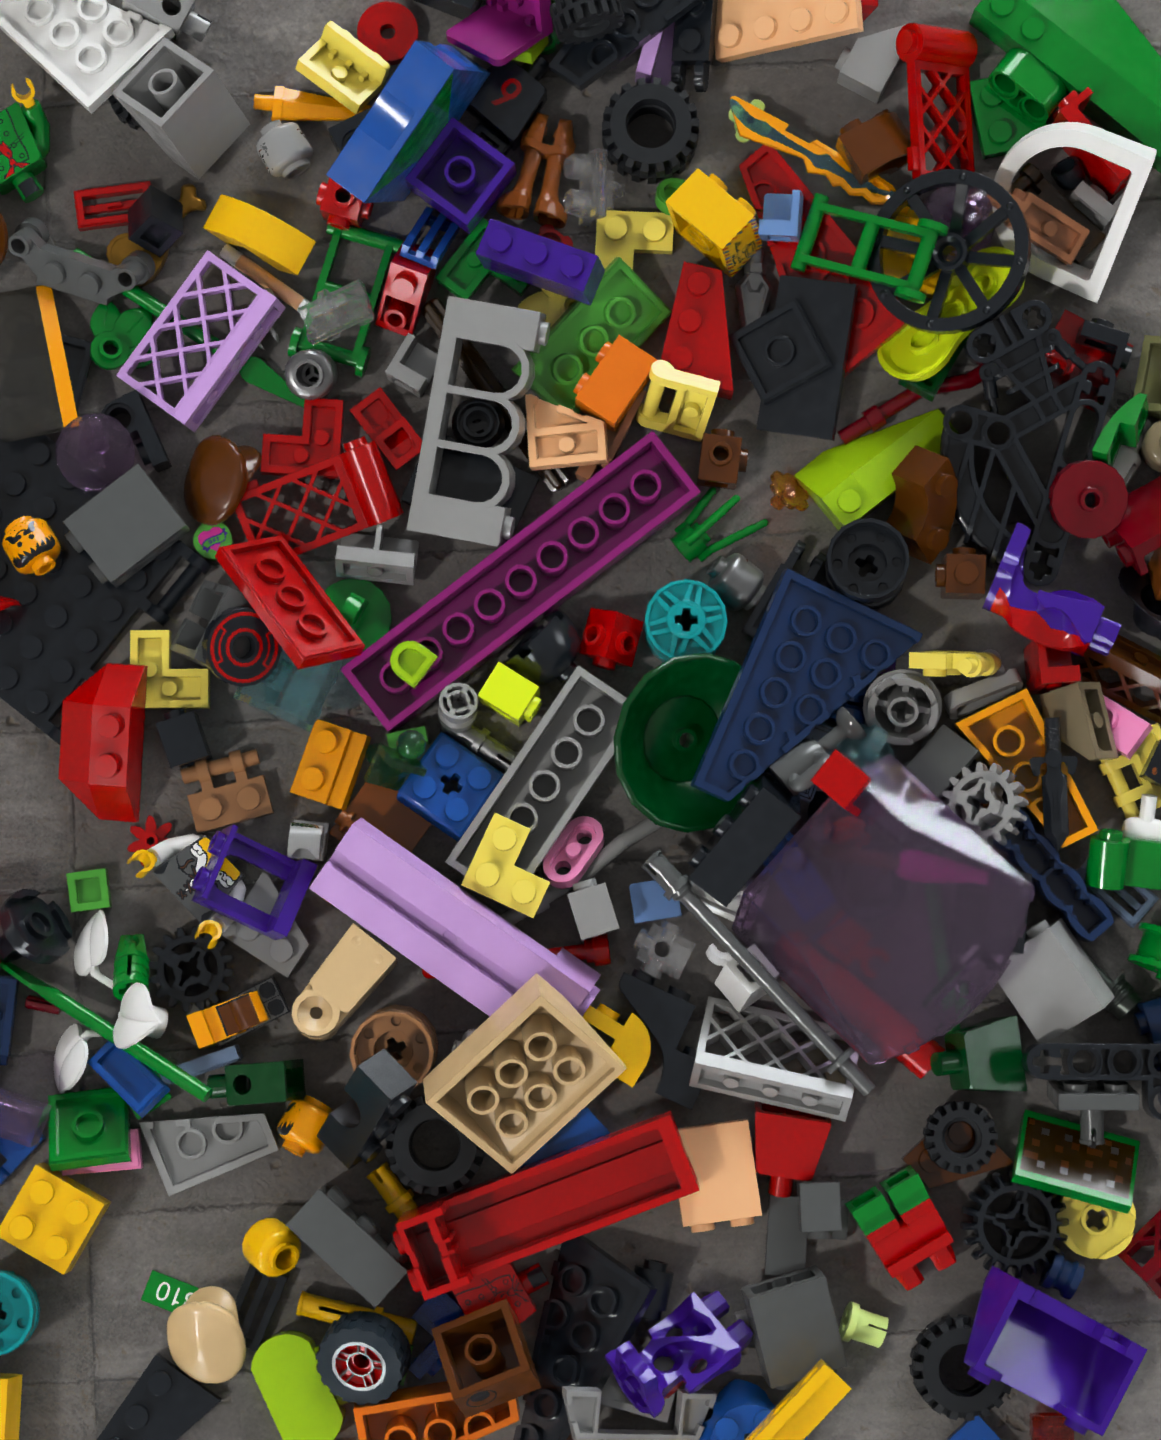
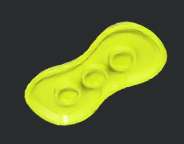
M997 246L977 251L1014 255V252ZM969 265L967 269L987 300H990L1003 285L1011 268ZM954 275L940 318L960 316L978 308L957 275ZM1025 280L1016 297L1003 311L1009 308L1021 295L1024 289ZM931 301L914 312L927 316ZM907 325L878 349V361L882 368L893 377L912 382L923 381L937 374L949 362L958 346L973 330L955 334H932Z

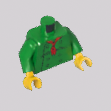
M25 78L30 91L26 95H19L12 83V97L17 102L0 112V194L6 195L16 189L23 201L30 203L44 193L43 187L35 176L48 167L44 158L50 152V123L40 102L33 99L35 95L33 82L31 79Z

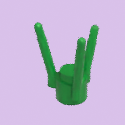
M711 487L684 522L674 529L677 534L670 540L689 563L696 558L703 562L711 554L766 527L768 520L763 519L706 546L711 541L706 531L740 501V496L734 495L701 525L697 522L693 524L717 492L715 487Z

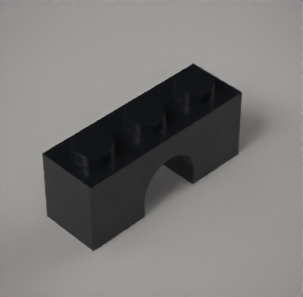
M382 1049L357 1066L344 1088L352 1099L328 1115L317 1137L348 1169H351L362 1160L366 1164L371 1162L383 1149V1146L380 1144L381 1141L396 1128L395 1118L410 1105L412 1100L409 1098V1095L417 1081L385 1049Z

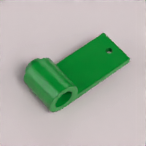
M1100 829L1099 834L1090 836L1084 883L1088 886L1105 890H1121L1124 888V885L1161 890V842L1123 837V832L1115 829Z

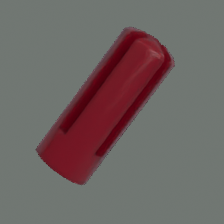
M28 995L26 998L25 1007L28 1009L57 1015L61 1012L59 1008L42 997Z

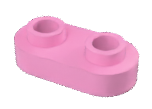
M580 816L571 820L543 859V872L545 879L550 882L551 886L559 889L573 887V884L580 881L602 850L605 841L602 825L596 819L589 816ZM583 837L592 839L588 844L578 842ZM562 867L570 869V871L565 875H560L557 873V871Z

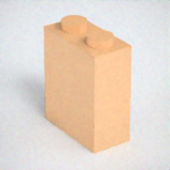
M748 1119L678 1128L686 1153L689 1156L700 1185L699 1191L678 1199L683 1227L691 1226V1232L696 1233L714 1230V1222L730 1220L731 1227L754 1224V1217L762 1216Z

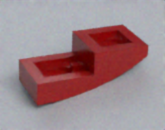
M381 387L349 410L372 441L375 440L380 452L396 471L420 454L422 439L406 418L401 415Z

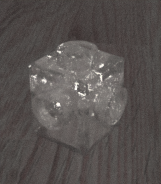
M663 919L660 926L652 923L649 930L642 927L632 948L639 951L635 958L642 962L639 970L659 980L663 973L679 980L696 943L681 937L684 929ZM663 942L669 947V953L666 957H659L655 953V945L657 943Z

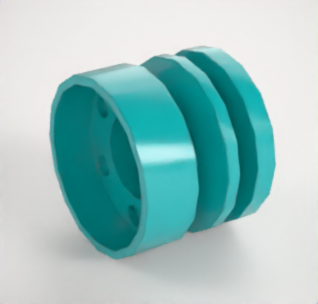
M684 579L668 583L657 590L648 603L643 626L646 644L654 656L662 662L675 656L702 652L715 655L722 645L728 623L725 604L717 592L703 582ZM682 613H689L690 620L697 622V624H691L689 631H682V625L675 623V620L681 619Z
M0 1270V1302L3 1303L1 1310L7 1312L6 1317L0 1318V1355L16 1350L31 1338L38 1326L41 1310L37 1292L30 1282L16 1272Z

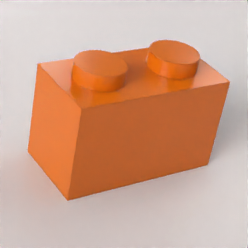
M618 335L613 344L607 341L595 358V361L599 363L591 375L584 373L573 390L577 394L575 397V407L591 417L604 421L607 428L612 432H615L650 381L649 372L651 365L657 361L656 358L621 335Z

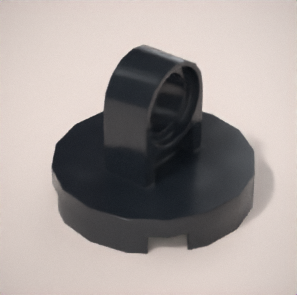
M22 889L4 901L0 909V924L4 932L0 937V957L4 963L15 961L24 956L38 964H51L69 951L68 940L72 938V929L68 918L54 901L47 904L37 896L41 892L32 889Z

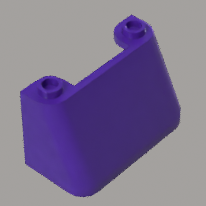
M992 1265L984 1279L964 1363L970 1366L967 1374L982 1383L989 1385L992 1379L998 1382L1001 1381L1066 1416L1063 1424L1085 1436L1089 1429L1103 1437L1147 1349Z

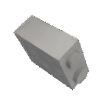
M1062 917L1050 925L1044 919L1028 929L1026 934L1029 938L1025 940L1024 954L998 957L987 966L1038 1043L1049 1042L1101 1011L1115 998Z

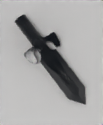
M1060 717L1044 718V757H1032L1029 762L1034 776L1040 775V767L1043 763L1047 764V772L1042 776L1044 835L1058 852L1069 835L1067 775L1062 773L1061 763L1064 762L1067 765L1068 774L1073 775L1076 772L1078 759L1076 756H1062Z

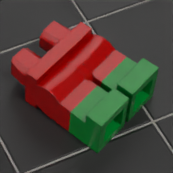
M911 1165L880 1182L900 1220L897 1221L886 1199L876 1186L845 1203V1206L886 1271L892 1278L895 1277L907 1291L925 1280L916 1265L919 1262L930 1257L935 1268L940 1271L957 1261L950 1245L954 1240L931 1201L919 1174Z

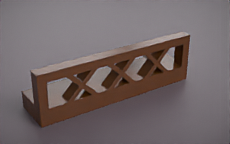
M1119 634L1107 656L1087 649L1083 655L1086 663L1078 664L1080 665L1081 673L1080 682H1100L1103 695L1161 724V656ZM1111 668L1118 672L1121 681L1108 683L1100 679L1098 670ZM1146 686L1153 690L1156 699L1142 701L1135 697L1132 688Z

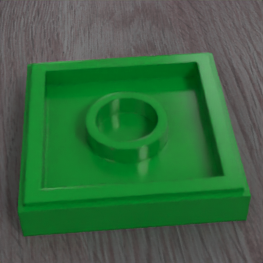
M112 1087L48 1095L49 1166L51 1171L131 1161L130 1106Z

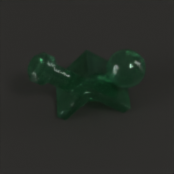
M407 730L399 735L396 742L397 749L387 747L382 743L370 745L365 754L366 760L370 765L364 780L367 783L398 791L403 785L406 776L410 773L424 777L427 769L417 759L426 749L424 736L416 730Z

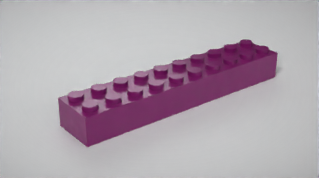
M652 430L340 670L387 732H396L437 701L446 686L463 681L548 614L700 499L701 491ZM404 641L419 642L438 656L437 661L415 689L396 676L390 664L392 651L398 644Z

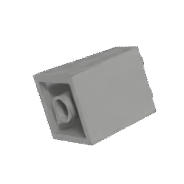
M165 37L160 40L112 92L113 96L171 160L198 180L250 125L216 72Z

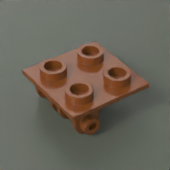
M374 770L346 808V811L342 810L338 815L335 825L329 833L341 841L351 825L358 819L363 818L409 852H412L432 824L397 800V793L400 787L377 770Z

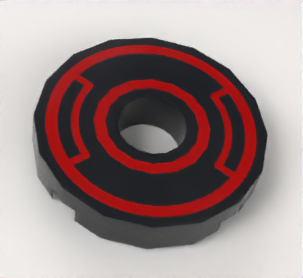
M245 606L229 608L223 611L216 620H212L208 625L202 641L203 659L207 667L211 669L212 673L220 681L238 687L256 685L268 678L277 667L282 652V647L254 609ZM241 636H247L250 641V650L245 656L238 658L233 651L234 642Z

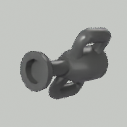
M843 706L838 709L836 714L837 726L818 742L804 738L789 752L783 754L769 766L774 776L793 797L814 785L810 780L830 757L828 753L847 737L852 740H862L867 737L861 725Z

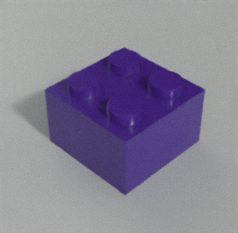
M452 117L405 180L409 190L470 234L516 176L517 171L514 162Z

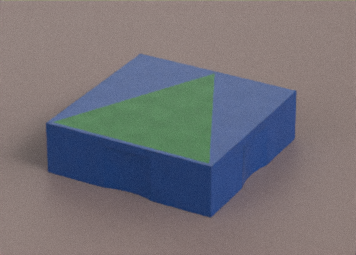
M415 40L374 105L357 127L326 175L363 203L405 201L411 192L405 178L449 120L453 117L459 121L490 75V72L455 46L445 44L434 46L430 42Z

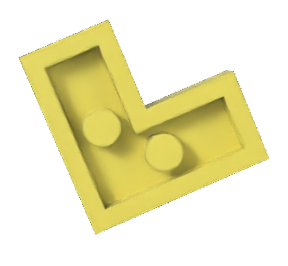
M597 210L595 255L599 257L604 269L616 257H620L633 270L634 253L672 255L674 225L671 216L662 212Z
M130 630V664L148 666L145 709H179L184 707L186 709H210V670L171 669V650H169L171 647L170 630Z
M494 812L461 886L534 919L550 882L515 866L531 829Z

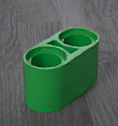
M1021 48L1008 50L988 77V84L991 90L1025 120L1036 125L1046 123L1058 107L1057 105L1067 94L1066 87L1060 78L1032 54Z

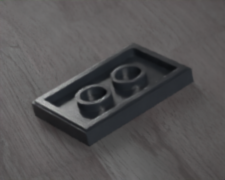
M446 435V441L459 443L458 440ZM444 448L436 495L474 502H485L492 499L498 493L502 484V473L499 466L491 458ZM418 463L401 497V501L410 506ZM512 466L515 471V488L512 496L501 507L511 508L510 517H515V533L539 482V478Z

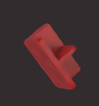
M1033 641L1023 649L1027 690L1030 695L1044 694L1081 681L1080 665H1072L1070 651L1052 649Z

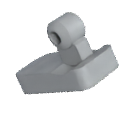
M987 649L983 651L993 653L1001 660V656L996 650ZM1001 664L1000 669L995 674L985 676L983 680L948 693L944 697V706L950 719H958L985 709L1022 691L1023 682L1016 668L1009 669L1006 672Z

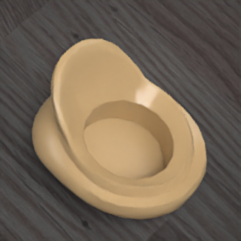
M215 1286L200 1288L189 1297L185 1304L177 1307L170 1314L167 1321L168 1346L174 1362L185 1375L195 1381L206 1384L223 1383L237 1375L245 1361L246 1341L239 1324L235 1300L228 1291Z

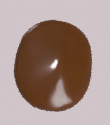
M212 435L203 439L194 451L184 482V501L190 516L202 524L211 526L226 521L238 507L249 480L260 466L261 455L259 451L247 445L237 446L231 440L220 435Z

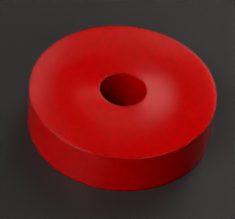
M384 1L372 5L362 14L357 26V37L359 42L373 52L378 53L392 66L400 64L415 40L419 41V29L416 18L408 8L396 2ZM393 29L395 35L392 38L386 39L381 36L383 30Z

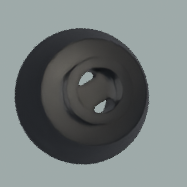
M470 398L463 401L454 411L452 431L459 443L487 448L495 445L503 435L505 428L504 415L499 406L493 401Z

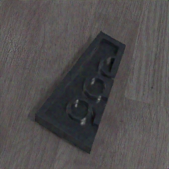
M157 1353L97 1440H177L216 1406L222 1398L198 1381L185 1375L177 1366Z

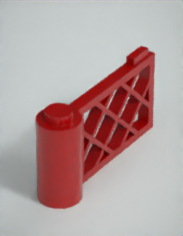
M908 23L901 28L896 38L897 54L907 64L911 146L907 147L908 171H912V179H915L933 171L954 169L949 161L956 154L960 160L962 170L975 172L969 67L977 56V39L974 34L965 30ZM921 73H924L933 85L928 93H926L921 85ZM950 77H956L957 94L955 97L946 86V82ZM938 94L947 106L943 114L940 113L933 103ZM927 112L935 124L930 132H928L923 123V114ZM952 115L958 121L959 132L957 135L947 123ZM940 132L949 144L944 153L935 142ZM927 150L937 162L931 171L926 170L925 153Z
M365 436L349 441L343 444L345 452L263 485H259L257 479L249 481L244 496L235 510L247 541L261 539L264 530L277 536L282 535L288 544L290 541L298 544L299 546L292 549L299 555L403 514L404 511L375 440L367 443ZM333 465L340 479L335 494L313 486L319 471ZM313 473L309 483L299 480ZM293 482L307 488L299 508L277 500L283 485ZM342 487L348 500L339 497ZM277 488L273 498L263 494ZM311 491L332 499L324 520L303 511ZM256 496L270 502L262 523L247 516L242 501ZM336 501L352 508L357 523L342 528L328 522ZM275 505L296 514L288 534L267 525ZM300 516L321 524L315 540L305 542L292 536ZM251 524L260 528L257 536H255ZM325 527L335 530V532L322 536Z

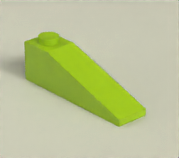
M935 409L855 439L846 445L841 444L825 450L797 472L794 478L839 531L841 527L854 520L866 518L896 493L892 472L915 445L940 454L944 415L939 409ZM949 422L952 431L959 434L958 431Z

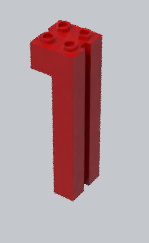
M670 1110L518 1168L513 1174L510 1172L403 1212L395 1224L397 1230L393 1231L392 1234L400 1255L406 1253L411 1260V1269L407 1270V1274L414 1292L421 1291L424 1301L470 1284L474 1276L700 1190V1185Z

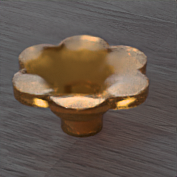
M774 471L771 474L772 483L770 484V489L774 496L770 499V503L775 509L782 510L784 507H787L790 510L797 509L803 512L809 507L806 501L809 498L808 492L798 484L797 479L792 474L785 473L783 475L779 471Z

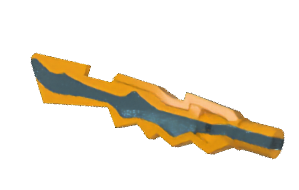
M737 96L730 97L729 104L740 137L802 158L807 173L825 175L833 187L841 186L850 196H863L871 205H884L892 194L896 192L894 186L880 176L860 186L837 151L818 140L808 143L785 131L789 126L786 122ZM907 204L900 212L907 215L911 209L910 204Z

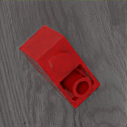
M401 244L390 264L375 325L407 336L408 333L414 334L421 315V309L425 305L432 287L436 269L400 256ZM416 244L413 248V251L417 252V249L420 245ZM429 248L425 255L431 257L435 250Z

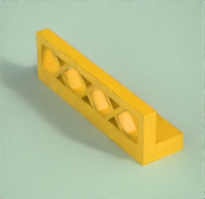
M820 1359L745 1440H804L852 1388Z

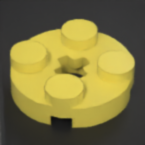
M1061 1196L1059 1202L1065 1203L1066 1209L1056 1213V1218L1063 1217L1069 1219V1225L1057 1226V1232L1068 1236L1067 1241L1062 1242L1071 1251L1089 1259H1108L1121 1253L1130 1244L1134 1235L1133 1231L1136 1220V1210L1133 1202L1129 1213L1126 1214ZM1093 1209L1096 1212L1103 1210L1106 1216L1102 1219L1104 1224L1102 1229L1098 1230L1095 1226L1087 1227L1086 1221L1089 1219L1087 1214L1089 1210Z

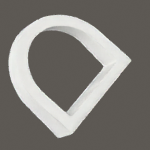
M1059 122L1045 125L1022 137L1012 146L1002 160L994 181L1009 193H1011L1013 178L1020 167L1035 154L1050 148L1073 147L1082 149L1131 171L1110 228L1092 269L1076 263L1065 265L1031 243V258L1028 272L1087 300L1098 303L1154 163L1157 150L1085 123ZM991 206V214H992V213H994V212L997 210V209L994 208L993 206ZM1002 223L995 229L1004 248L1015 252L1014 232Z

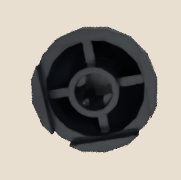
M560 608L555 609L545 617L549 622L545 627L540 625L538 628L536 626L532 628L507 655L508 659L503 662L508 668L536 685H546L556 678L562 683L572 675L577 667L573 661L580 652L581 639L578 629Z

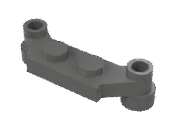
M35 217L27 218L15 229V234L8 239L10 252L25 261L37 276V284L106 306L113 301L115 295L131 290L136 285L144 284L155 273L156 267L153 258L141 250L131 252L121 264L115 265L48 244L50 235L48 227L42 220Z

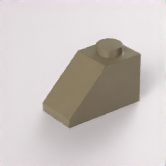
M1076 682L1040 695L1043 720L1044 718L1060 717L1061 742L1090 761L1118 758L1100 682Z

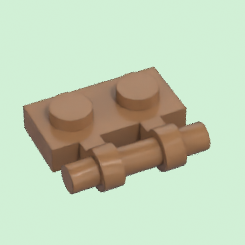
M241 749L231 751L228 757L209 762L207 760H199L195 762V766L180 769L184 784L199 781L202 792L187 795L198 834L274 814L265 776L260 775L249 778L247 773V767L260 764L257 749L241 752ZM234 772L235 783L215 788L212 777Z

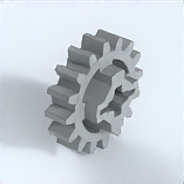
M977 762L976 772H972L964 766L962 768L963 778L961 780L955 777L949 779L954 786L953 790L942 792V795L949 799V804L941 806L940 811L950 815L943 823L944 826L950 830L956 829L953 837L960 842L966 839V845L973 849H976L980 842L983 848L992 850L993 840H996L1003 846L1006 845L1007 839L1005 834L1010 832L1018 835L1020 832L1014 824L1016 821H1026L1027 819L1025 815L1019 812L1021 807L1029 805L1027 799L1018 796L1025 790L1024 785L1020 782H1013L1016 775L1008 769L1002 773V767L996 763H992L988 770L984 763ZM1004 790L1007 795L1008 804H1005L1002 799ZM989 802V806L987 809L981 808L979 810L981 803L988 804ZM961 807L964 808L967 814L965 822L962 818Z

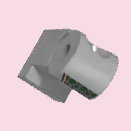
M294 819V822L290 824L287 857L294 860L304 858L308 861L326 863L330 824Z

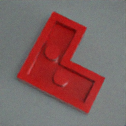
M305 399L302 436L263 434L261 474L285 476L341 454L344 400ZM333 465L320 470L317 478L339 479V476ZM313 473L310 474V475H307V476H305V477H310V478H311L312 475H313Z

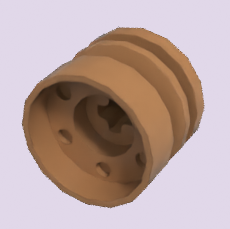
M394 1004L378 1009L365 1019L352 1038L350 1059L353 1071H355L359 1064L385 1049L417 1081L415 1087L423 1082V1079L428 1075L437 1060L439 1041L436 1029L425 1014L411 1006ZM391 1038H394L397 1043L404 1041L406 1047L401 1052L402 1056L399 1057L397 1052L390 1053L387 1047L392 1043Z

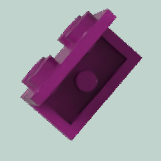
M486 0V5L446 31L447 41L494 66H503L553 32L552 17L549 10L551 0Z

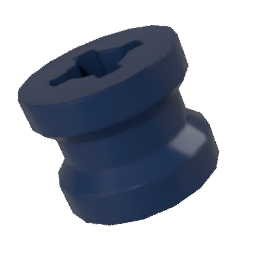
M1063 1253L1059 1255L1052 1254L1049 1258L1051 1265L1048 1268L1044 1267L1039 1286L1047 1290L1054 1288L1059 1291L1061 1297L1070 1300L1082 1280L1086 1265L1079 1261L1070 1262L1066 1260Z

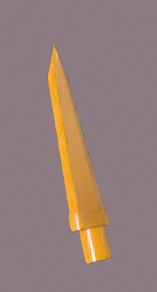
M275 86L274 96L254 95L253 109L272 111L271 121H344L356 115L332 97L288 89L283 86ZM366 105L360 112H362V111H364V110H366V109H368V108H370V107H372V106Z

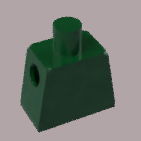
M1017 1016L990 1018L949 1032L944 1038L946 1051L934 1052L931 1055L930 1064L933 1073L936 1076L949 1075L950 1085L953 1090L1001 1093L1027 1091L1025 1070L1022 1065L1023 1055Z
M303 1059L225 1066V1074L208 1076L207 1086L213 1089L210 1098H227L228 1106L304 1099L306 1090Z

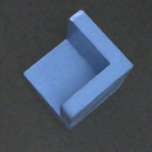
M793 190L792 194H765L763 219H759L758 235L762 241L799 242L804 200L801 190Z
M655 880L630 884L629 891L634 924L682 916L680 901H674L673 899L668 901L664 896L665 891Z

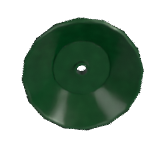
M707 652L672 657L646 673L623 703L613 737L616 774L630 803L655 825L684 833L712 829L725 814L731 812L738 798L747 787L745 786L730 801L724 802L690 786L741 666L736 661ZM685 733L686 741L683 745H680V737Z

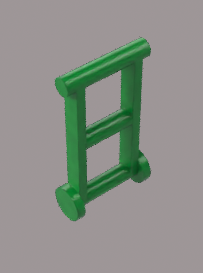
M815 193L790 268L799 272H805L806 267L811 266L896 288L894 295L910 302L924 304L927 295L920 292L938 236H947L949 227L926 218H919L916 226L828 204L830 199L828 196ZM824 214L865 224L851 266L811 256ZM880 228L921 238L907 280L866 270Z
M328 225L326 234L332 235L304 328L295 327L289 343L288 356L292 357L302 350H321L331 356L333 361L355 367V376L363 378L371 354V348L365 346L393 253H397L404 240L350 225L348 231ZM342 239L384 250L371 293L329 281ZM324 296L366 308L353 350L311 339L318 310L321 307Z

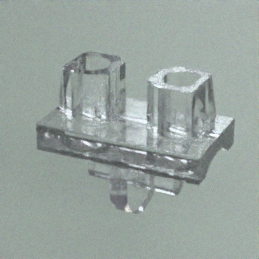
M595 148L588 154H572L564 160L565 177L579 180V190L570 189L565 193L563 198L564 213L579 217V226L591 227L592 221L606 217V210L614 209V199L625 196V185L615 182L614 171L607 170V149Z
M360 279L331 293L327 289H323L317 292L316 300L298 308L306 327L307 339L312 345L323 340L330 342L340 337L341 332L357 324L364 326L374 321L370 300L365 285Z

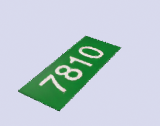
M152 1270L141 1300L173 1312L177 1307L185 1304L189 1297L200 1288Z

